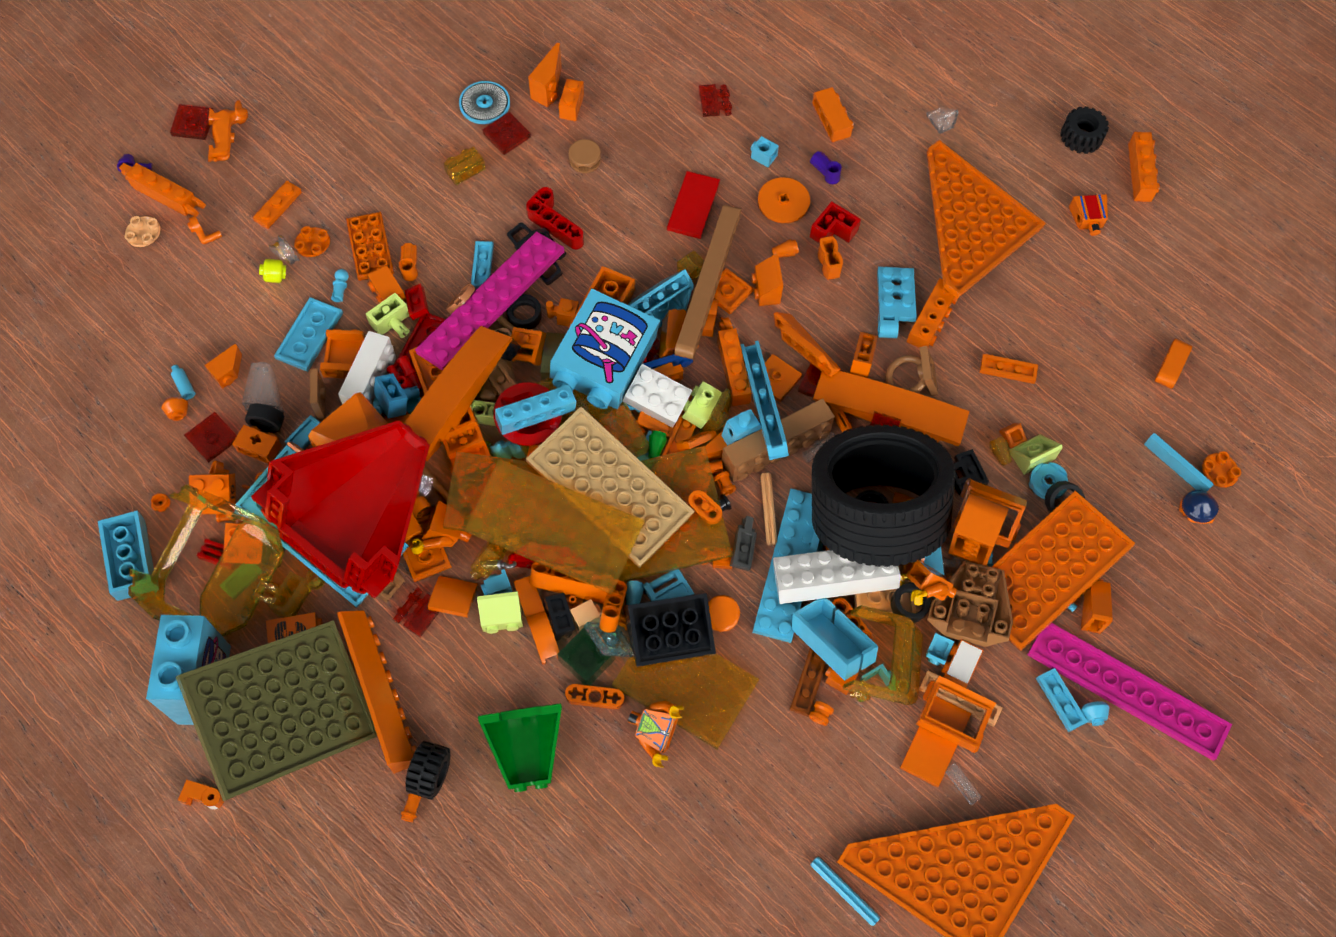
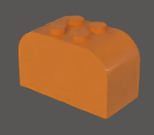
M970 493L954 531L948 553L972 563L987 566L1009 508L1005 507L1002 503L992 502L981 495Z

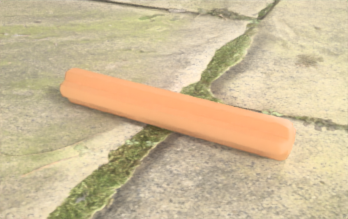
M762 473L761 487L766 543L768 546H774L777 543L772 477L771 473Z

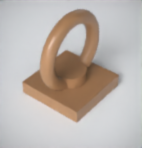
M920 347L921 358L914 355H905L895 359L886 370V384L896 386L892 377L899 365L908 362L917 364L920 381L914 387L906 390L918 393L927 386L931 396L939 395L935 364L928 347Z

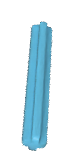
M816 857L811 862V867L871 926H874L879 921L880 916L820 857Z

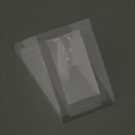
M940 107L926 114L938 133L941 134L954 128L959 112L958 109Z

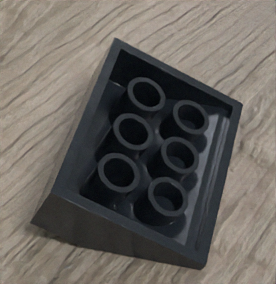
M707 593L623 605L636 667L716 654Z

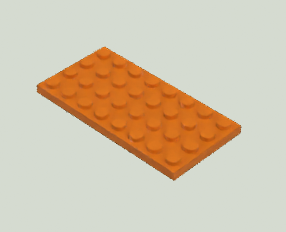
M1076 491L992 566L993 568L1004 570L1013 619L1009 641L1020 651L1135 546V542Z

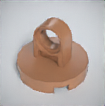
M470 282L446 306V310L450 314L459 306H462L475 291V287Z

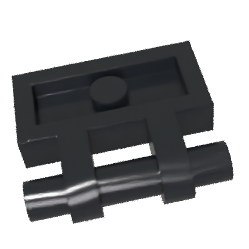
M973 449L955 455L954 489L957 490L959 495H961L967 479L988 485L989 480ZM957 470L961 471L963 478L959 479L956 473Z

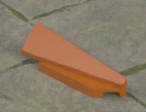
M774 313L775 326L781 330V338L785 343L829 378L841 370L791 314Z

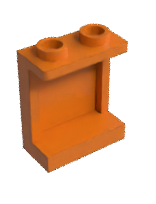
M341 329L326 330L327 345L324 362L320 363V371L323 378L346 379L365 339L364 333L357 329L350 331Z

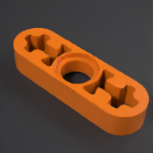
M571 684L565 690L566 700L574 705L619 709L624 704V694L619 689ZM577 690L578 694L584 695L583 690H586V701L580 695H577L576 699H572V695L569 693ZM594 691L599 692L601 695L600 700L597 702L591 701L589 699L590 693ZM604 693H607L608 698H613L616 694L621 700H617L616 704H614L611 699H606V703H603Z

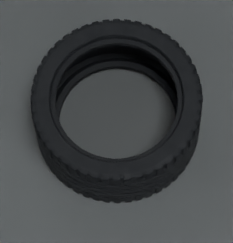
M896 425L860 426L856 429L852 428L849 431H843L841 434L830 438L828 442L826 441L819 448L812 463V525L817 537L829 550H833V553L840 555V557L869 566L890 567V565H905L931 555L932 552L934 553L943 545L951 530L955 485V465L951 455L939 442L937 443L930 436L911 428L907 429V427H898ZM883 485L902 488L919 497L899 503L883 504L862 501L846 493L861 487Z

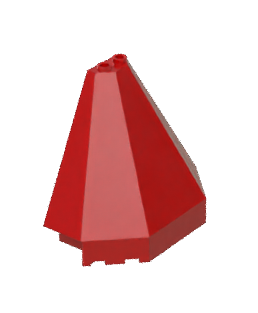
M398 420L269 461L268 481L251 498L262 507L260 511L268 522L277 526L275 530L277 535L336 584L345 589L350 586L354 592L360 594L367 592L371 597L376 598L394 580L430 445L425 438L415 434L409 425L403 424Z

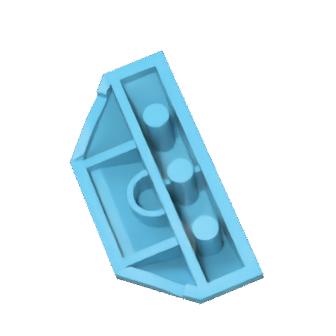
M686 269L646 290L634 298L628 306L660 320V328L662 320L669 310L685 309L686 311L694 284Z

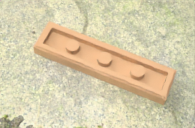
M928 670L918 690L925 692L928 683L935 681L939 675ZM939 688L936 696L972 713V717L980 721L982 720L985 709ZM995 705L987 723L988 725L995 726L1003 707Z

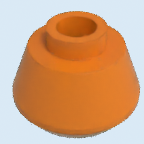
M171 397L164 401L161 408L169 419L179 421L186 416L189 404L182 397Z

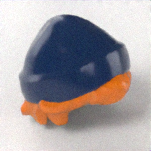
M1193 490L1185 495L1180 501L1179 508L1182 515L1187 516L1188 521L1200 524L1213 523L1219 510L1217 501L1209 493L1202 490Z

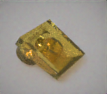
M728 388L722 392L706 424L699 430L700 432L714 430L719 434L725 427L727 420L730 419L728 416L731 408V393Z

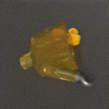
M494 532L476 555L471 565V577L479 580L481 577L488 578L494 570H503L504 567L506 569L514 568L517 564L516 561L508 565L507 562H503V558L511 546L514 547L515 551L523 546V540L517 537L509 541Z

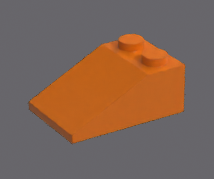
M558 42L528 76L531 99L547 108L557 99L562 68L560 43Z

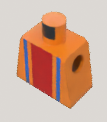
M1106 194L1073 197L1069 209L1080 230L1089 229L1091 236L1101 233L1100 228L1104 227L1108 219Z

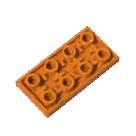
M376 212L346 218L358 281L368 279V274L386 265L391 273L394 274L382 213Z

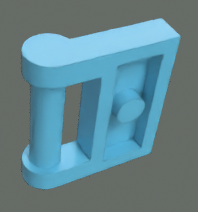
M674 566L670 569V572L654 581L643 584L644 592L651 601L693 595L694 592L677 566ZM673 578L677 579L676 582L654 593L653 590Z

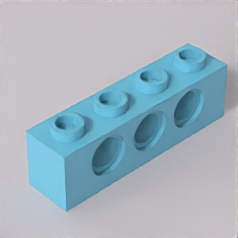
M566 385L495 409V419L501 434L504 435L573 412L576 408V399L570 385Z

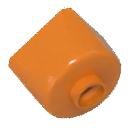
M359 392L355 393L313 428L308 438L312 447H316L388 423L366 397Z

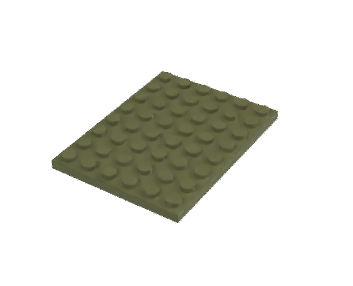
M334 620L176 676L223 801L377 737L365 697Z

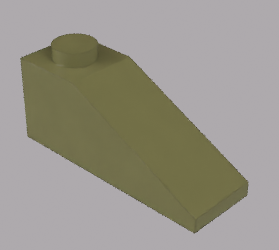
M547 332L540 370L542 383H552L553 379L549 378L550 362L565 333Z

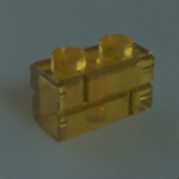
M474 146L470 149L462 150L459 155L449 157L444 162L445 172L455 185L486 169L484 159Z

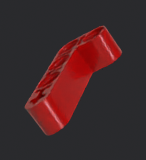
M542 187L526 203L528 219L541 228L545 227L549 234L574 250L582 248L584 245L583 230L552 209L554 206V194L551 188Z

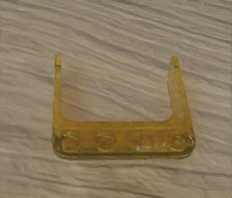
M864 605L851 610V615L895 627L891 677L887 687L852 680L844 684L843 689L904 705L916 703L919 696L923 635L920 629L910 618Z

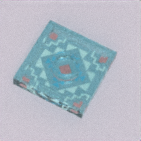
M587 622L585 624V630L602 655L634 656L631 644L619 626H617L616 631L607 633L600 629L597 622Z

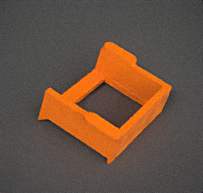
M967 479L961 492L963 501L955 518L953 528L956 529L970 493L981 495L987 500L1002 503L1006 507L1018 511L1008 537L999 534L995 543L1009 549L1011 541L1016 539L1021 527L1020 520L1026 508L1027 500L972 479Z
M938 676L935 681H930L923 695L925 703L916 725L972 753H976L983 740L984 730L996 702L942 676ZM939 688L985 709L974 738L927 716Z

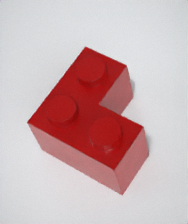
M831 201L812 224L810 238L820 243L821 238L830 237L835 234L849 243L858 232L861 219Z

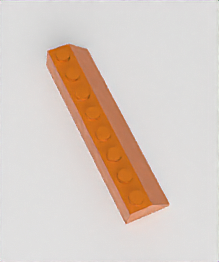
M364 610L337 612L386 763L394 774L408 769L417 748L415 745L411 746L409 739L413 738L409 726L405 727L403 722L406 719L402 707L399 708L396 702L400 698L396 688L392 689L390 682H393L390 670L386 671L384 664L387 663L385 654L378 649L381 642L378 634H373L372 628L375 627L371 616H367Z

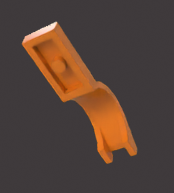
M530 576L513 581L516 592L518 591L520 603L534 638L541 663L544 665L546 664V658L556 655L557 659H560L561 654L538 590L530 584Z

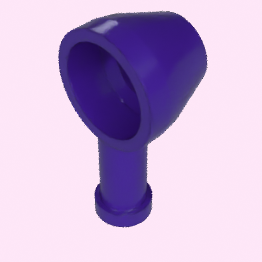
M124 154L117 163V169L121 172L119 167L123 163L133 167L135 164L134 157L130 154ZM138 163L151 171L153 170L152 163Z

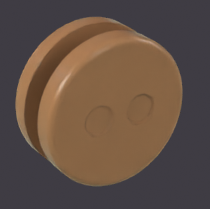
M581 139L574 142L569 148V163L571 167L579 173L595 171L601 163V151L598 144L589 139Z

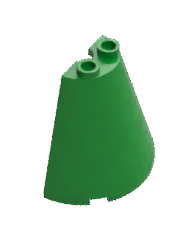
M561 703L478 716V721L508 789H514V792L527 791V786L535 785V789L547 788L548 784L551 783L562 710Z

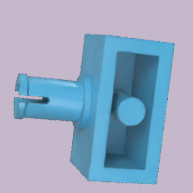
M393 373L375 377L374 395L388 419L406 415L407 400L420 397L417 386L402 389Z

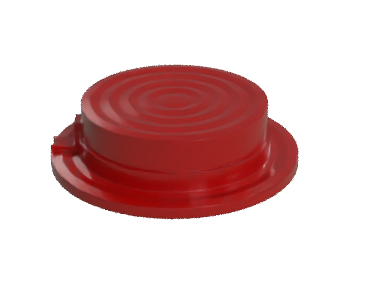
M531 382L518 383L504 390L494 406V422L498 431L501 433L495 419V409L550 390L540 384ZM562 415L502 436L517 445L534 446L542 444L559 428Z

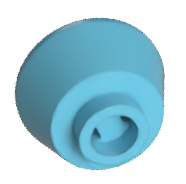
M1097 701L1083 705L1081 711L1088 723H1092V726H1100L1105 724L1104 721L1108 719L1110 707L1106 702Z

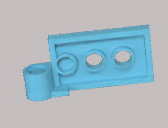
M878 266V338L897 339L899 321L916 322L917 318L914 268ZM892 282H898L900 285H894ZM893 296H899L901 299H894Z

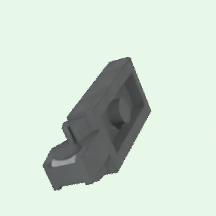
M750 516L743 518L741 525H738L736 529L730 566L745 571L751 569L757 535L755 529H752L754 518Z

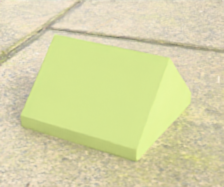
M1038 435L1009 449V454L1025 475L1033 471L1037 465L1041 463L1047 464L1055 460L1063 447L1060 443Z

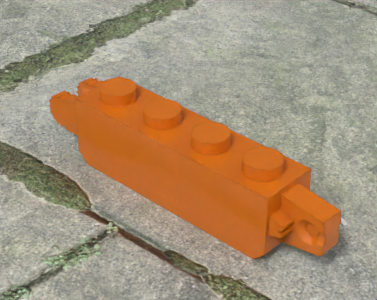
M123 163L119 167L121 173L125 175V179L128 180L135 190L184 216L190 214L197 217L199 212L194 207L197 206L204 209L206 206L202 200L194 196L193 192L138 163H135L133 167Z

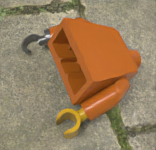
M438 500L436 504L431 505L432 510L422 537L424 541L421 542L420 539H414L412 541L414 547L411 549L414 554H420L423 548L453 547L458 539L468 542L472 532L463 528L465 517L453 505L444 504Z

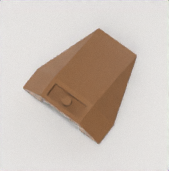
M964 561L950 579L954 584L953 587L957 589L955 596L951 599L946 597L943 601L935 598L932 601L927 620L948 638L962 639L968 643L984 647L1009 641L1013 619L1004 570Z

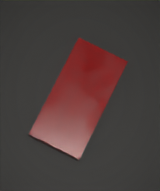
M687 171L667 225V231L701 239L720 184V179Z
M430 313L421 316L397 359L407 355L415 369L409 350L418 347L446 319ZM396 360L394 366L399 375L403 376L404 373Z

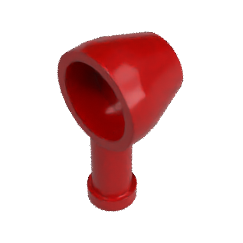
M394 365L387 367V373H393L399 384L404 382L400 385L402 389L414 387L409 378L399 375Z

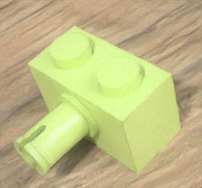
M396 293L366 313L369 325L378 334L383 335L393 328L400 338H404L403 333L407 336L410 332L402 323L404 319L409 317L407 305Z
M704 381L699 386L695 385L690 394L693 396L691 401L687 400L683 408L685 412L682 418L701 429L708 421L722 392Z

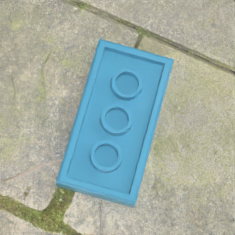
M309 297L276 351L275 359L308 372L327 341L326 330L335 328L343 314L342 309Z

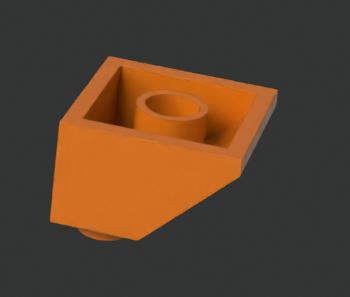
M774 254L757 264L754 273H751L752 284L756 286L754 298L755 300L758 299L759 306L781 303L783 280L778 254Z

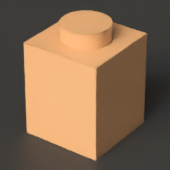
M590 599L571 609L570 613L573 622L581 633L600 622L602 611L599 605H594Z

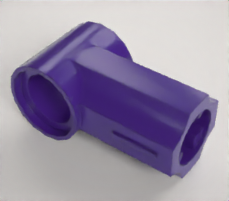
M822 151L814 153L810 163L825 176L827 183L837 184L840 181L841 164L830 160Z

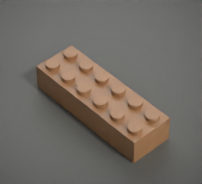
M824 399L780 419L787 441L789 456L796 453L802 447H809L815 440L819 438L825 439L830 435L835 416ZM762 429L724 447L722 454L723 468L730 473L729 477L732 482L736 480L741 481L748 474L754 471L759 472L770 463L775 464L781 460V458L769 460Z

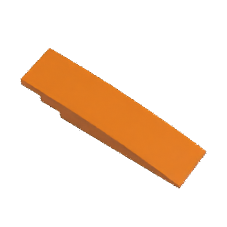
M480 326L451 359L422 397L404 424L409 425L415 434L427 440L430 445L428 454H430L438 441L442 442L450 429H456L509 346L512 337Z
M416 348L409 350L425 394L443 370L416 354ZM470 405L456 429H450L443 440L446 452L458 478L494 463L472 405Z
M839 371L831 378L821 372L812 399L814 401L824 399L830 407L882 426L896 425L898 427H907V429L911 428L930 436L937 443L942 440L955 446L961 444L970 412L925 395Z

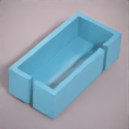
M827 598L817 599L793 613L791 629L845 681L857 674L859 668L863 670L876 662L878 645L839 609L835 611L836 606Z

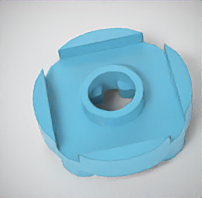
M1041 463L1030 474L1029 488L1037 496L1045 499L1046 492L1051 487V484H1047L1044 478H1051L1053 484L1059 481L1068 482V474L1063 467L1056 463ZM1067 489L1061 490L1055 499L1063 496Z

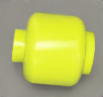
M265 259L264 264H260L259 275H263L265 282L281 283L282 279L286 277V265H283L282 260Z

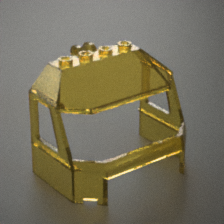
M186 484L181 487V492H173L169 496L189 504L152 574H146L130 568L129 576L133 577V582L128 587V595L153 619L159 621L161 615L196 616L164 601L166 579L203 510L209 507L223 513L232 521L236 519L242 520L244 522L237 526L200 596V616H205L214 628L225 637L247 626L249 620L253 617L259 601L271 603L272 598L264 594L266 588L271 592H276L278 589L270 582L277 567L282 562L284 556L283 546L278 530L259 515Z

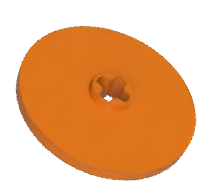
M785 177L775 178L766 182L761 187L758 194V206L768 219L778 223H792L798 221L807 213L810 206V195L805 186L797 180Z

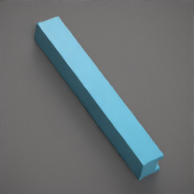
M755 341V345L747 347L744 344H740L769 460L789 456L787 441L759 341Z

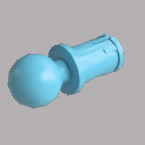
M338 269L334 274L336 280L333 281L334 287L331 300L334 302L343 301L344 290L347 288L346 281L349 278L346 270Z

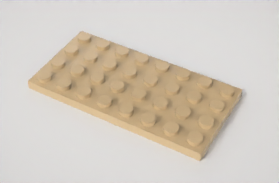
M582 407L572 414L526 458V462L639 568L695 512Z

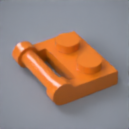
M513 327L511 337L521 348L533 350L532 355L517 353L512 361L519 360L531 362L537 366L541 365V354L547 333Z

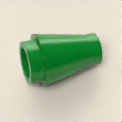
M652 431L651 435H649V459L659 460L667 442L666 433Z

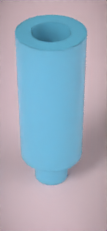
M173 365L171 367V376L181 397L185 400L193 398L196 393L184 369L179 368L178 365Z

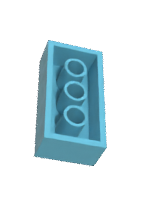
M138 510L98 521L109 593L117 601L158 590L146 522Z

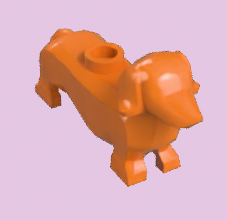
M240 100L235 102L234 110L222 109L215 113L213 109H209V125H213L212 135L215 148L213 145H209L208 162L226 161L230 158L231 143H234V133L231 132V126L237 123L243 124L248 118V111L242 107Z

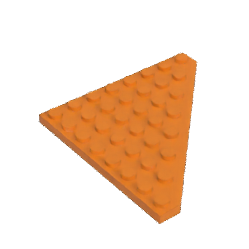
M938 140L927 151L943 286L958 299L1038 233L1046 223L942 141Z
M1051 804L850 843L836 863L944 937H1004L1075 815L1058 804Z

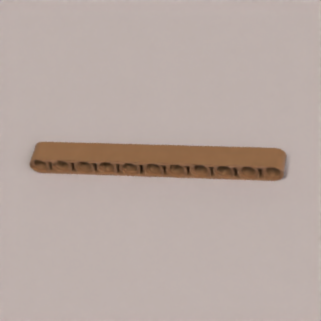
M723 205L677 340L675 356L694 359L740 220L741 208Z

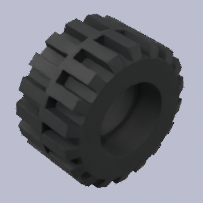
M1087 106L1073 109L1067 115L1061 129L1060 136L1062 137V142H1065V146L1070 147L1071 151L1075 150L1079 154L1081 152L1084 154H1088V152L1093 153L1095 149L1098 150L1109 130L1106 116H1102V112L1096 111L1093 107L1092 109Z
M424 740L417 747L411 759L405 781L406 791L430 800L434 799L439 793L447 775L451 757L450 749Z

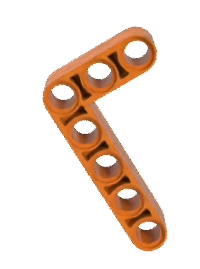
M536 561L532 564L529 579L532 586L552 592L564 593L569 596L574 595L585 600L591 599L593 602L604 604L599 627L607 633L616 631L627 592L625 582L543 561Z

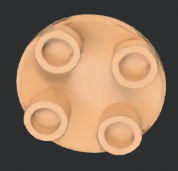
M134 216L130 219V224L126 228L124 237L132 246L145 247L152 244L159 237L161 227L156 218Z

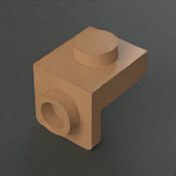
M396 571L394 580L378 595L386 603L405 581L399 571Z

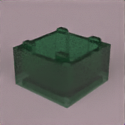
M585 626L557 655L558 661L584 685L590 686L612 664L616 656L615 652H610V650H613L606 646L604 641H601L593 631L589 632V628ZM605 649L609 652L603 653L601 650Z

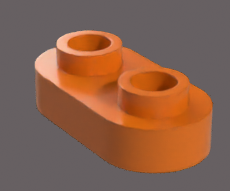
M696 490L689 495V506L705 522L717 524L721 521L723 515L721 507L705 492ZM701 500L702 503L698 505L695 501ZM712 512L716 513V516L713 518L709 516Z

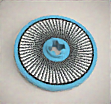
M480 81L464 89L459 98V107L463 116L469 121L476 124H491L501 120L507 114L510 108V97L503 86L491 81Z

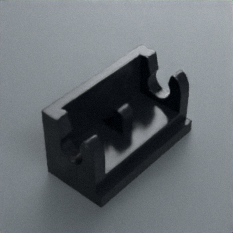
M560 593L545 597L543 607L556 641H559L564 635L570 637L573 631H575V626L565 594Z

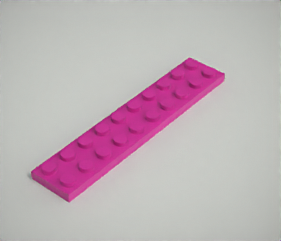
M536 231L462 306H459L415 349L416 354L439 369L444 370L480 326L489 328L565 252L564 247Z
M1053 623L1036 637L1027 654L1050 669L1055 668L1059 674L1212 761L1217 759L1232 726L1226 720Z

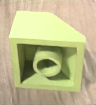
M518 591L477 596L483 632L492 634L497 633L499 630L515 631L523 627Z

